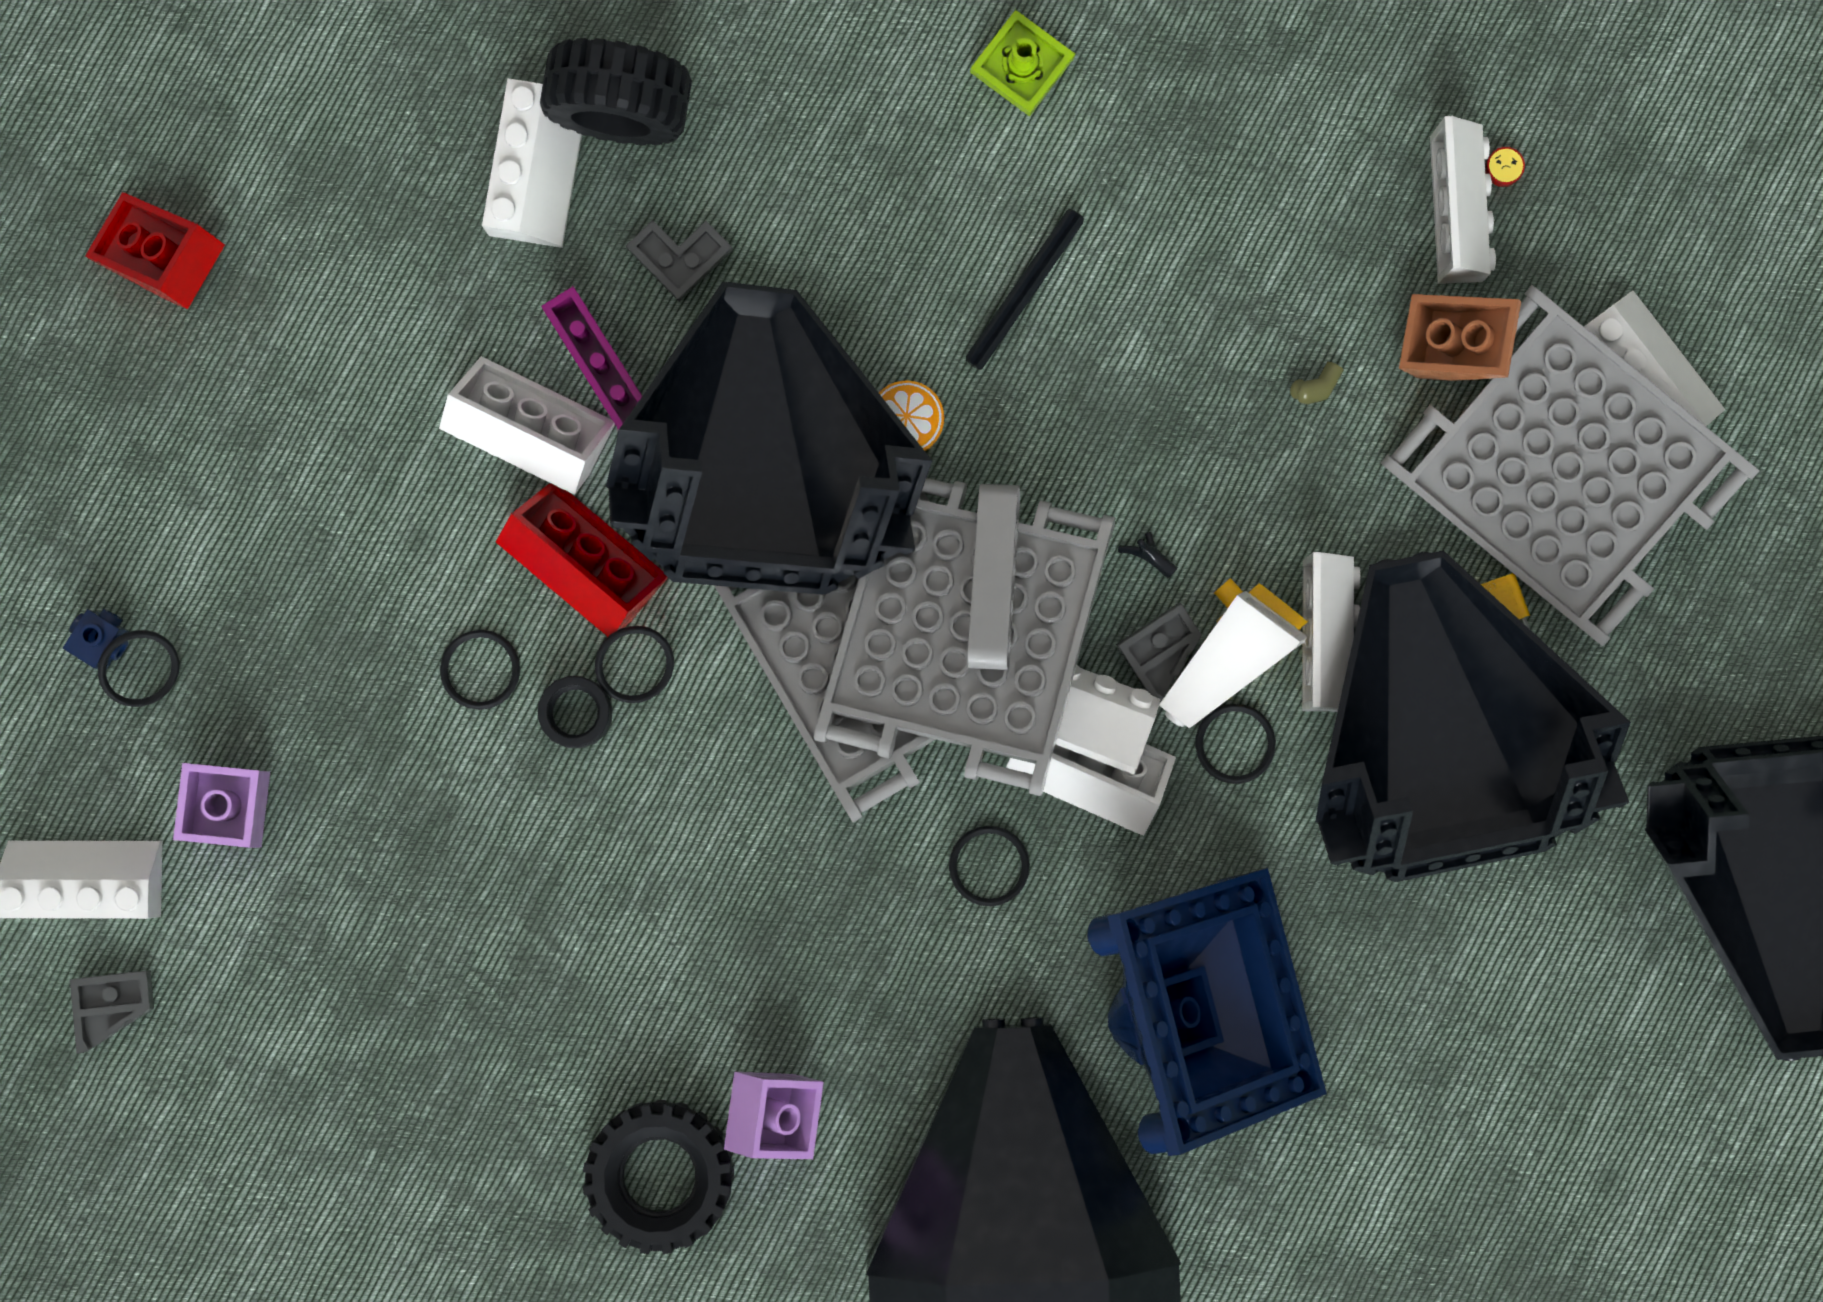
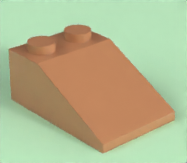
M1412 294L1399 369L1419 379L1458 381L1508 377L1521 301L1519 299Z

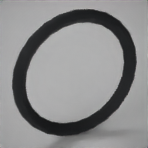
M628 626L609 635L601 644L595 659V674L603 691L610 697L626 703H641L658 695L667 686L674 669L672 648L666 638L659 632L644 626ZM638 633L648 635L654 638L665 652L666 669L661 681L653 689L640 695H625L615 691L604 677L603 660L605 653L622 636Z
M135 630L124 633L115 638L101 655L98 663L100 685L106 695L121 705L143 707L153 704L169 693L176 683L180 664L178 653L166 637L156 632ZM135 638L155 640L167 650L171 659V673L165 685L157 693L142 699H130L117 694L109 685L106 676V665L113 651L124 642Z
M487 630L469 631L454 639L446 648L441 659V681L446 692L458 704L469 709H490L507 700L515 690L520 676L519 658L514 647L503 636ZM472 638H488L498 642L508 652L512 662L511 680L504 692L498 697L484 702L470 701L463 698L452 687L448 675L449 660L456 648L463 642Z
M1227 704L1216 708L1203 719L1196 734L1195 748L1202 767L1211 776L1226 783L1241 784L1258 778L1267 770L1274 757L1276 739L1272 726L1261 712L1244 704ZM1232 711L1243 712L1256 718L1263 726L1268 740L1267 753L1261 765L1254 771L1241 776H1230L1216 770L1209 763L1203 748L1204 735L1209 724L1216 717Z
M982 826L968 831L957 841L950 855L949 871L955 888L968 901L980 906L992 907L1011 901L1021 892L1029 876V857L1023 843L1009 830L998 826ZM987 833L997 834L1011 841L1017 848L1022 863L1021 875L1015 887L1007 894L992 899L981 898L969 892L961 883L957 872V859L963 846L972 838Z

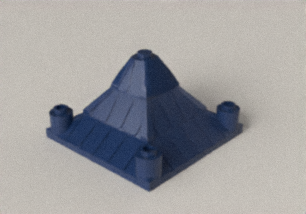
M1268 868L1223 878L1217 881V883L1126 911L1102 915L1092 919L1087 934L1091 948L1100 956L1120 954L1123 964V988L1119 990L1108 1013L1109 1030L1113 1039L1128 1056L1138 1064L1144 1065L1154 1087L1156 1098L1160 1103V1112L1146 1114L1139 1123L1138 1138L1142 1147L1151 1154L1167 1152L1168 1156L1181 1155L1327 1094Z

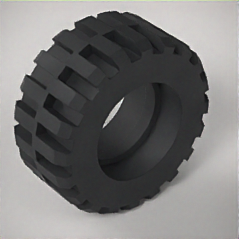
M576 38L574 41L567 39L561 43L558 42L548 53L540 107L545 117H548L551 122L558 123L560 127L574 130L576 133L584 136L589 135L596 137V139L611 140L622 144L662 145L663 142L669 144L677 140L684 132L692 79L687 68L681 65L679 61L674 58H668L666 54L648 50V48L643 46H633L627 44V42H612L599 38L594 40Z

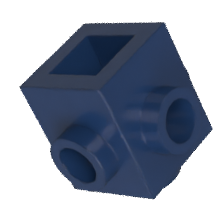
M104 608L100 613L87 609L84 614H79L72 622L69 629L71 635L64 644L63 649L91 667L98 669V663L106 647L115 638L130 631L120 626L123 619ZM128 641L113 651L106 665V670L113 660L116 661L123 655L128 646Z

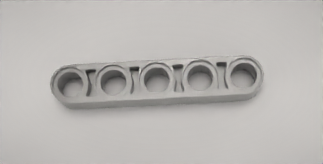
M980 484L968 639V668L1009 669L1020 511L1019 485Z

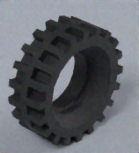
M657 1100L651 1103L642 1102L615 1116L592 1142L587 1161L583 1167V1172H585L583 1194L588 1197L591 1206L588 1210L591 1216L597 1217L602 1224L601 1230L606 1235L610 1233L620 1240L619 1245L627 1248L628 1245L638 1248L640 1253L649 1254L650 1251H662L663 1254L672 1253L674 1249L687 1248L693 1245L696 1240L706 1235L721 1217L729 1201L732 1180L734 1178V1169H732L730 1158L732 1154L730 1151L724 1150L725 1142L719 1127L715 1128L706 1119L708 1116L703 1112L698 1113L688 1108V1104L682 1102L679 1104L669 1103L666 1100ZM665 1139L678 1144L689 1154L695 1167V1184L690 1196L681 1205L666 1211H653L640 1206L630 1196L625 1185L624 1168L629 1155L637 1146L650 1140Z

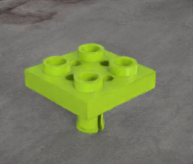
M1015 9L972 65L970 73L1030 117L1074 60L1075 53ZM1003 50H1005V54H1009L1008 57L1003 56ZM1042 73L1043 77L1039 80H1036L1035 78L1039 77ZM1008 76V79H1009V80H1011V81L1014 80L1015 82H1014V83H1009V82H1007V81H1006V77Z

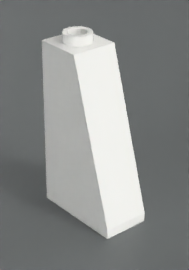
M1244 591L1233 600L1159 706L1166 710V717L1174 724L1181 727L1186 725L1188 728H1191L1304 643L1308 636L1250 593Z

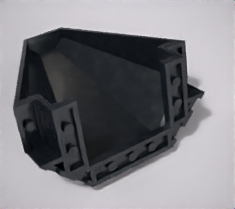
M723 281L619 429L606 484L609 492L610 523L617 530L622 528L631 537V543L649 560L655 559L663 567L664 574L672 582L826 595L838 589V582L852 575L859 579L885 566V559L897 553L908 555L915 551L910 517L915 512L932 464V459L797 290Z
M1444 550L1433 553L1420 552L1412 557L1397 560L1384 559L1376 564L1369 565L1315 820L1319 825L1331 864L1339 866L1342 863L1349 862L1355 871L1374 875L1379 871L1384 872L1386 879L1394 882L1545 852L1557 845L1555 837L1569 830L1571 833L1576 834L1599 821L1600 816L1598 812L1616 807L1621 808L1629 803L1614 762L1618 759L1631 722Z
M1823 736L1698 747L1691 752L1690 761L1687 763L1679 761L1667 770L1662 782L1652 781L1647 785L1645 831L1777 1060L1797 1061L1800 1058L1823 1057Z
M1043 1017L1020 1018L1021 1025H1005V1019L1002 1018L982 1019V1026H974L867 1261L866 1275L869 1278V1302H1181L1179 1270L1181 1262L1052 1025L1044 1024Z

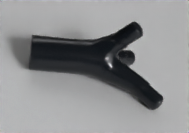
M1152 532L1145 533L1146 542L1143 539L1137 541L1139 547L1122 545L1118 547L1119 553L1132 554L1149 562L1167 579L1178 568L1157 549Z

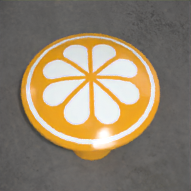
M898 381L883 388L879 392L881 397L924 451L929 450L939 438L944 425V410L938 396L926 385L915 381Z

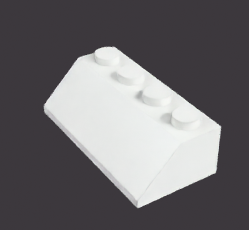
M508 78L482 227L492 237L563 248L582 135L574 130L562 128L560 124L553 123L548 117H545L540 107L543 84Z
M1445 116L1430 136L1438 284L1483 282L1491 274V271H1494L1496 265L1495 249L1489 248V234L1493 232L1494 227L1493 212L1487 211V196L1491 195L1492 189L1491 175L1485 174V160L1488 159L1490 150L1488 137H1483V125L1454 116Z
M1633 290L1584 326L1703 425H1709L1725 410Z
M481 356L448 394L439 429L575 495L591 474L615 424L612 419Z
M1313 552L1303 560L1302 617L1307 623L1302 627V633L1308 637L1302 643V711L1338 712L1354 638V627L1357 625L1360 606L1354 604V589H1359L1360 568L1354 567V557Z
M1076 665L1055 744L1134 775L1155 721L1160 698L1152 696L1146 690L1131 688L1116 682L1107 675H1097Z
M1055 744L1043 792L1144 836L1160 806L1176 757L1146 744L1136 772L1133 775ZM1009 758L1006 768L1033 774L1035 764Z
M8 841L0 862V918L148 919L161 917L163 841Z

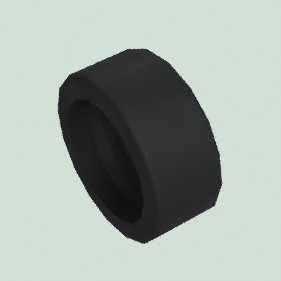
M566 676L555 680L544 690L538 703V720L542 731L551 741L567 748H585L596 744L607 733L612 722L613 707L608 694L603 691L598 683L583 676ZM570 690H582L588 693L595 700L598 708L597 719L594 725L587 732L579 735L563 732L556 725L553 718V707L556 700L563 693Z

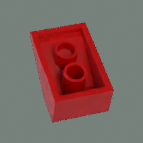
M122 192L85 257L157 296L188 310L225 244L198 224Z

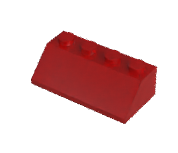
M549 483L511 513L495 541L607 637L615 631L626 627L668 578L664 571L570 492L552 483Z

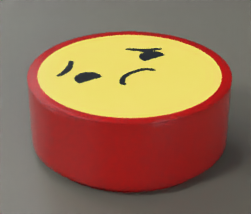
M1511 147L1496 149L1485 163V174H1490L1492 184L1499 187L1513 185L1521 178L1525 170V162L1522 155Z

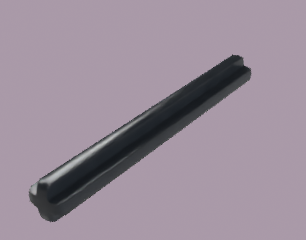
M1068 209L966 355V361L971 366L981 370L986 365L1082 226L1084 218L1078 212Z

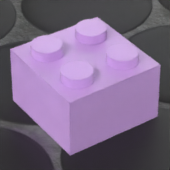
M182 763L173 840L261 848L270 772Z
M734 1072L724 1150L750 1158L813 1159L823 1081L796 1074Z

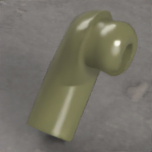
M1327 361L1318 379L1307 381L1298 379L1294 381L1290 388V394L1292 398L1299 400L1302 404L1308 405L1324 401L1331 395L1344 370L1339 365Z

